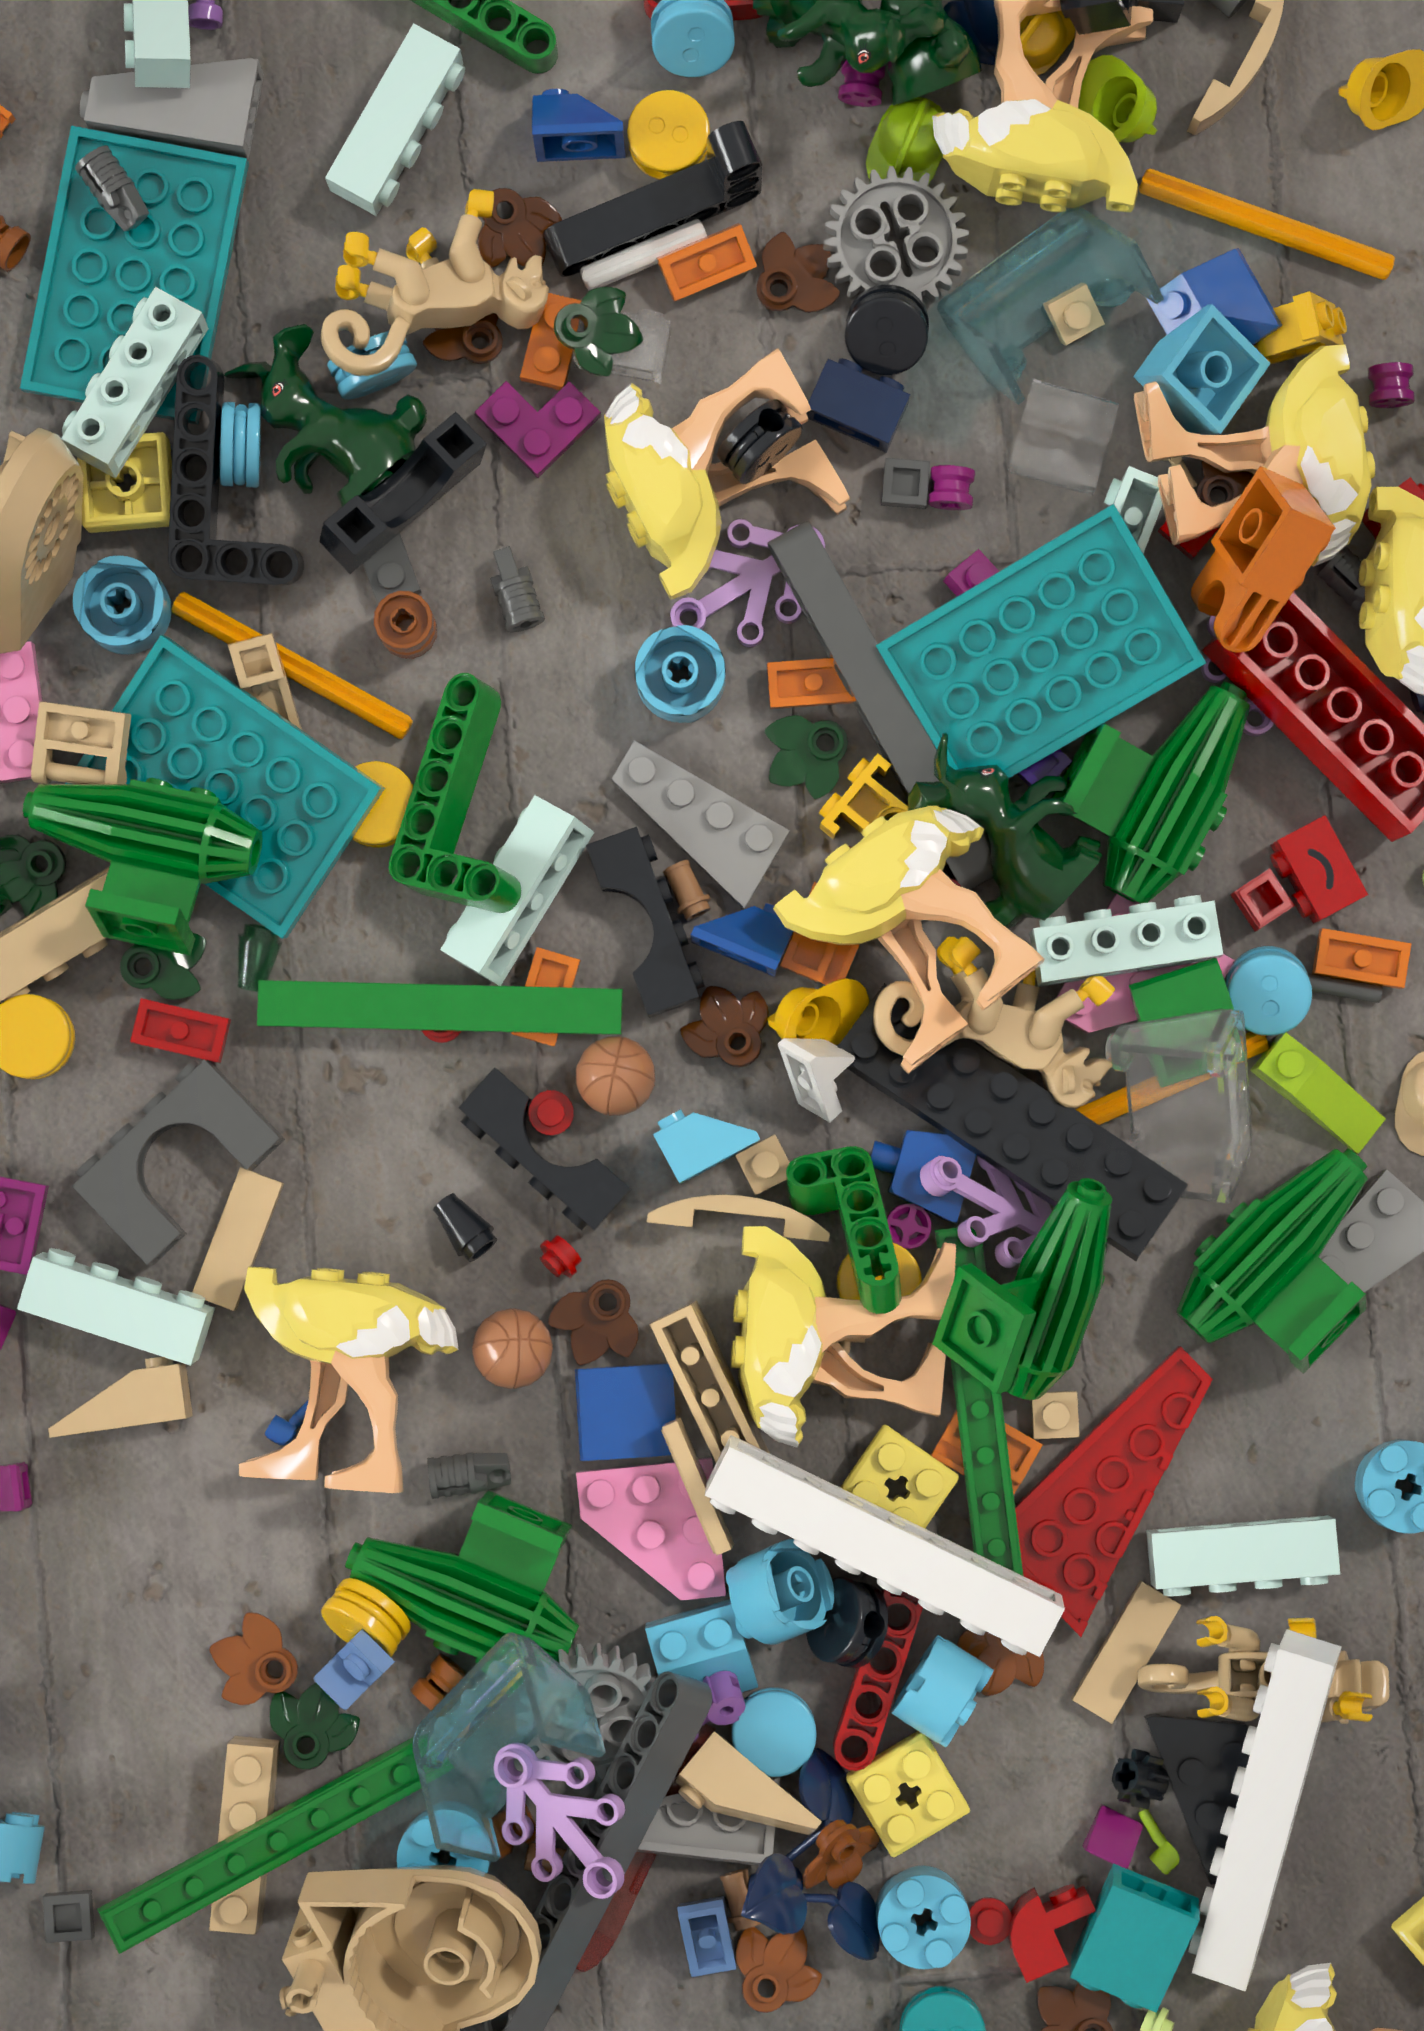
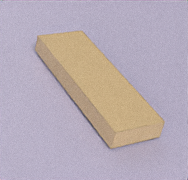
M240 1167L193 1293L203 1296L208 1302L236 1311L244 1291L247 1268L253 1267L284 1183Z
M681 1417L670 1421L662 1427V1434L713 1554L716 1553V1556L731 1550L734 1542L721 1511L710 1503L711 1498L705 1496L707 1478Z
M1140 1580L1071 1699L1112 1724L1138 1680V1670L1149 1662L1180 1609L1181 1604L1168 1596H1164L1163 1593Z

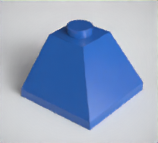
M549 89L543 91L542 95H533L532 135L537 162L626 158L623 121L579 94H569V91L565 89Z
M1239 248L1228 251L1181 273L1146 298L1166 335L1207 304H1213L1252 345H1255L1282 326Z
M766 903L763 910L753 906L694 926L691 933V943L775 977L793 931L784 926L773 909L774 905Z

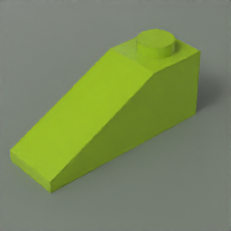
M1287 1032L1276 1036L1269 1045V1049L1261 1055L1250 1070L1356 1154L1361 1152L1386 1120L1384 1116L1326 1063Z

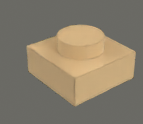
M1081 282L1043 303L1055 332L1063 345H1068L1105 324L1085 283Z
M776 1135L735 1155L755 1195L787 1180L786 1168L790 1162Z
M1077 1391L1046 1392L1041 1398L1030 1400L1033 1439L1079 1437Z

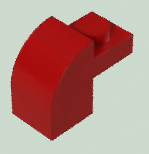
M1073 1884L1063 1886L1050 1893V1901L1043 1904L1034 1887L1024 1893L1013 1906L1008 1939L1026 1983L1069 1965L1054 1930L1096 1911L1084 1885L1075 1889Z

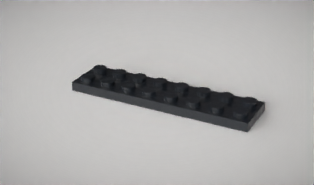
M884 983L838 1045V1048L845 1050L855 1057L854 1062L847 1069L944 1134L949 1135L962 1146L1053 1207L1056 1206L1069 1183L1079 1181L1082 1178L1099 1181L1106 1187V1191L1112 1197L1107 1243L1134 1261H1137L1187 1189L1188 1184L1074 1108H1066L1054 1100L1050 1092L968 1038H960L951 1042L908 1074L900 1066L904 1059L903 1056L892 1052L884 1046L875 1030L873 1012L880 992L887 986ZM899 998L891 1011V1023L898 1035L912 1040L915 1038L921 1022L914 1027H908L903 1024L901 1018L908 1010L909 1003L905 998Z

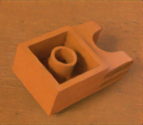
M1262 466L1258 468L1212 539L1211 543L1216 550L1191 588V597L1200 612L1216 616L1213 627L1216 637L1225 649L1232 652L1250 651L1260 642L1292 593L1301 586L1306 572L1318 554L1327 547L1331 535L1336 529L1304 485Z

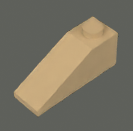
M162 1356L145 1359L146 1368L131 1371L48 1428L49 1438L192 1417L186 1364H173V1360Z
M715 1731L685 1766L675 1781L681 1786L678 1791L679 1794L697 1809L704 1805L711 1812L805 1835H812L822 1823L821 1820Z

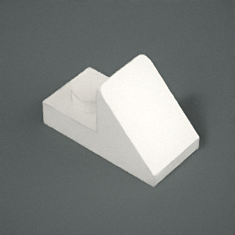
M783 1038L778 1043V1047L798 1104L830 1123L842 1112L836 1094L838 1089L834 1079L854 1062L855 1057L824 1039Z

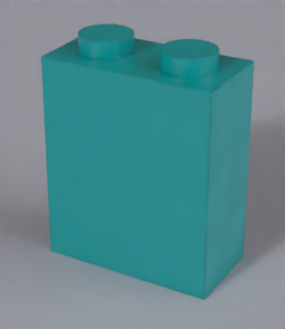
M1113 1863L1094 1904L1096 1911L1090 1913L1071 1954L1070 1978L1077 1980L1086 1989L1092 1991L1102 1990L1119 1997L1130 2007L1137 2009L1146 2008L1157 2013L1200 1921L1199 1898Z

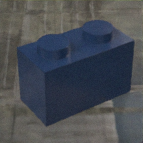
M840 358L837 363L827 359L808 402L811 408L806 413L808 419L887 453L908 406L910 394L904 392L905 387L896 380L884 376L877 380L863 374L864 369L850 360Z

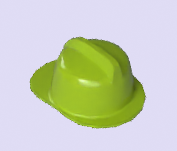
M1101 55L1091 60L1082 81L1078 109L1091 114L1114 134L1118 142H1135L1145 134L1155 135L1158 131L1153 125L1157 113V100L1152 90L1144 84L1143 80L1124 61L1113 55Z
M917 97L894 106L893 104L889 106L881 118L868 149L866 169L869 180L871 170L873 169L876 170L882 180L887 178L889 166L894 167L897 178H903L907 168L912 167L913 180L918 182L927 172L930 174L928 185L930 184L943 157L934 138L932 119L933 115L944 112L939 105L930 99Z

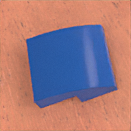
M668 1363L575 1369L580 1461L671 1455L661 1431L666 1423L676 1419L673 1372Z

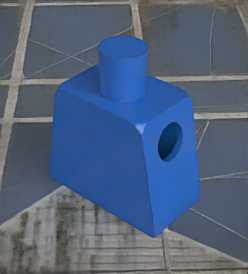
M906 1130L900 1148L874 1141L870 1154L874 1169L893 1174L888 1189L889 1193L911 1204H916L946 1221L957 1223L964 1197L953 1190L942 1197L929 1194L922 1186L920 1171L929 1161L938 1156H945L955 1159L961 1167L962 1174L970 1178L976 1154L947 1134Z

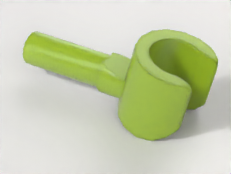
M1144 1809L1138 1812V1815L1150 1837L1158 1846L1149 1858L1163 1874L1167 1875L1179 1864V1853L1165 1838L1164 1834L1161 1833L1150 1811Z

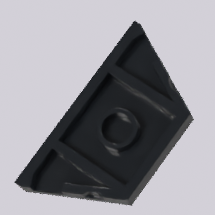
M1159 1714L1145 1715L1144 1718L1158 1754L1164 1759V1769L1168 1777H1170L1169 1782L1208 1882L1213 1885L1217 1880L1216 1875L1209 1873L1217 1846L1225 1849L1228 1836L1220 1834L1223 1819L1228 1806L1236 1809L1239 1798L1238 1795L1231 1793L1234 1778L1239 1766L1247 1768L1250 1756L1242 1753L1248 1727L1243 1722L1208 1721L1202 1718H1177L1160 1716Z

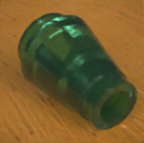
M246 923L243 934H238V988L258 992V980L269 979L283 942L279 941L278 935L263 925Z

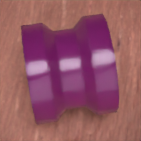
M846 60L841 69L845 80L844 84L839 87L838 99L853 106L873 107L880 105L883 92L879 88L880 80L885 78L886 65L872 74L861 73L853 69Z
M1390 362L1369 367L1368 379L1373 382V392L1369 395V405L1375 408H1397L1413 404L1415 396L1409 385V380L1414 375L1413 365L1403 362Z
M955 465L931 467L930 478L934 482V490L929 494L928 505L943 510L971 509L973 497L969 494V488L975 480V470Z
M904 1203L893 1208L887 1216L893 1243L903 1248L913 1249L927 1241L931 1233L932 1223L928 1213L922 1207L916 1204Z

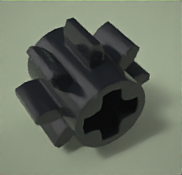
M1132 1749L1131 1759L1119 1758L1112 1774L1113 1785L1119 1792L1117 1796L1118 1801L1131 1803L1132 1807L1149 1810L1150 1799L1162 1801L1170 1780L1166 1770L1162 1767L1164 1759L1152 1756L1150 1752L1139 1749Z

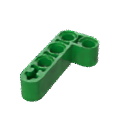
M849 1146L802 1155L792 1160L786 1168L790 1203L793 1209L804 1215H816L839 1210L857 1289L863 1307L869 1312L876 1314L893 1311L902 1300L899 1266L869 1153L863 1148ZM881 1275L882 1280H875V1277Z

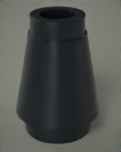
M455 1193L446 1196L434 1207L433 1211L437 1214L458 1256L464 1255L469 1262H472L484 1255L497 1242V1238L492 1233L494 1227L459 1199Z

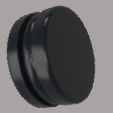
M885 284L865 290L853 301L846 318L845 343L850 356L859 366L874 374L895 375L907 371L921 359L926 350L929 331L928 313L922 301L913 292L904 287Z
M777 399L762 404L747 415L728 434L718 449L717 458L733 472V476L741 484L750 483L769 471L789 452L802 433L803 427L795 417H792L786 411L787 408Z
M844 1577L833 1578V1608L826 1612L823 1620L827 1621L821 1627L806 1633L807 1642L812 1653L824 1662L848 1668H860L873 1660L884 1643L889 1620L887 1603L880 1590L873 1585Z

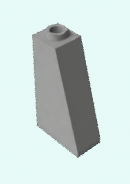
M245 58L190 65V88L135 87V72L94 76L91 78L89 91H83L80 117L84 118L89 129L237 156L249 160L264 73L258 59Z

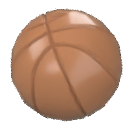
M608 1036L595 1041L583 1052L576 1067V1086L583 1100L593 1110L605 1115L609 1114V1116L626 1115L639 1109L649 1099L655 1086V1066L649 1053L638 1042L626 1037L622 1038V1036Z
M516 1308L497 1311L484 1319L475 1332L472 1346L475 1366L482 1376L492 1384L508 1389L525 1387L540 1379L550 1364L553 1351L550 1332L542 1320H539L537 1316L529 1311Z

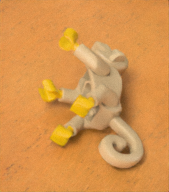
M472 189L470 191L465 207V215L460 217L450 247V258L439 262L436 257L431 258L429 255L437 249V242L431 232L424 227L409 237V243L406 247L408 258L379 248L378 252L370 251L369 237L366 234L349 232L346 234L343 249V258L347 265L338 267L335 291L341 299L353 300L361 296L365 298L364 303L386 310L388 323L391 325L384 344L375 353L369 355L355 354L342 344L338 333L343 330L352 333L353 346L356 349L363 350L369 343L370 328L367 321L357 312L349 309H340L329 314L323 322L320 337L323 349L329 359L342 370L354 375L369 376L388 369L401 352L406 334H411L421 328L471 326L485 316L496 313L508 325L516 329H528L540 320L548 299L549 288L545 285L546 281L543 280V258L538 255L530 257L524 269L520 270L517 267V259L513 257L509 260L505 271L500 276L496 275L490 265L483 261L476 242L482 227V222L478 217L491 218L494 192L488 190ZM367 264L374 265V271L394 277L397 284L390 288L373 281L370 282V285L360 283L361 271L359 267H364Z
M953 936L947 937L937 948L936 955L939 961L953 972L950 978L962 996L961 1002L955 1006V1009L965 1019L968 1026L946 1045L960 1038L973 1039L993 1055L1013 1067L1038 1070L1042 1074L1044 1089L1052 1094L1057 1103L1066 1108H1079L1095 1097L1096 1093L1093 1090V1086L1101 1085L1100 1080L1113 1067V1063L1108 1059L1095 1057L1084 1062L1090 1054V1048L1076 1047L1064 1053L1061 1030L1065 1019L1084 1008L1083 1001L1087 997L1098 1007L1114 993L1115 988L1103 976H1090L1081 984L1079 990L1070 989L1036 1011L1035 1005L1040 987L1035 986L1036 972L1034 970L1023 979V983H1018L1013 1006L1003 1004L1002 998H1000L983 1011L976 1001L989 977L983 967L976 968L972 963L981 953V950L968 937H960L959 939ZM895 981L887 985L880 992L875 1002L873 1019L876 1033L884 1046L892 1052L904 1056L914 1039H905L895 1032L891 1023L892 1008L897 999L905 998L909 1003V1008L902 1015L901 1020L905 1026L914 1027L921 1022L924 1007L911 982Z
M1210 1616L1196 1621V1624H1203L1209 1630V1637L1197 1639L1198 1646L1208 1647L1217 1644L1220 1647L1229 1648L1228 1653L1218 1656L1217 1671L1189 1673L1185 1666L1175 1664H1150L1142 1666L1138 1670V1685L1144 1690L1169 1694L1197 1693V1695H1205L1210 1701V1708L1197 1710L1199 1717L1207 1718L1218 1715L1222 1718L1243 1722L1253 1721L1260 1715L1253 1712L1260 1684L1269 1685L1272 1674L1264 1670L1268 1652H1260V1640L1256 1632L1248 1628L1226 1624L1218 1616ZM1288 1618V1630L1313 1638L1317 1637L1314 1618ZM1341 1651L1321 1723L1338 1720L1341 1724H1348L1349 1720L1369 1722L1373 1715L1364 1714L1363 1712H1369L1382 1706L1388 1701L1390 1696L1389 1670L1387 1666L1380 1661L1360 1662L1359 1659L1349 1660L1347 1652Z

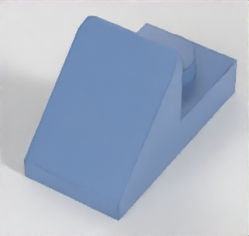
M361 1629L314 1676V1681L341 1709L347 1710L395 1661Z
M724 1896L679 1904L677 1907L691 1977L736 1970Z

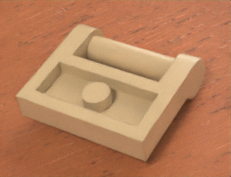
M39 701L31 767L32 781L41 784H49L51 781L72 784H126L125 764L131 714ZM53 749L107 757L106 768L101 770L54 763L52 759Z

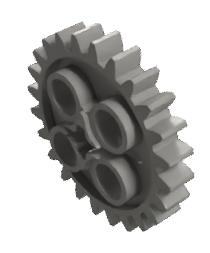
M889 166L886 179L881 180L879 174L873 169L870 173V184L866 185L858 177L854 179L855 194L842 189L840 200L845 207L831 205L830 214L838 221H828L825 223L824 231L835 237L824 240L823 250L836 252L827 259V267H841V270L835 277V283L840 284L848 280L851 284L847 292L849 298L856 295L859 291L864 292L877 285L890 284L910 290L921 301L922 296L925 295L933 303H936L939 297L937 286L947 291L951 289L953 283L947 274L960 276L963 267L954 259H966L968 249L958 245V243L968 239L969 231L956 228L964 222L966 215L964 212L951 213L957 203V197L953 196L945 200L941 198L945 187L943 182L931 189L928 187L929 173L926 172L917 182L913 180L912 167L907 168L903 178H897L894 167ZM881 204H886L890 210L896 237L898 239L904 238L902 255L912 273L910 277H906L903 273L899 251L895 242H888L890 226L880 208ZM905 204L915 205L920 210L921 216L916 220H906L900 216L898 209ZM861 219H872L878 224L879 230L872 235L862 234L858 231L856 223ZM918 246H928L933 249L936 258L931 262H921L915 258L913 250ZM877 260H885L893 266L894 272L886 277L877 276L871 270L870 265Z
M600 1643L595 1644L592 1653H585L583 1646L577 1644L575 1656L570 1657L563 1649H559V1662L554 1663L548 1659H543V1673L536 1670L529 1671L530 1684H521V1699L516 1700L517 1730L522 1733V1743L532 1747L538 1759L545 1757V1760L569 1763L578 1757H584L592 1762L599 1777L604 1779L606 1768L610 1767L642 1703L658 1676L651 1677L650 1665L648 1663L637 1667L635 1653L629 1654L623 1660L620 1659L619 1646H615L607 1655L602 1654ZM574 1766V1769H580L581 1779L584 1780L583 1770L580 1767Z

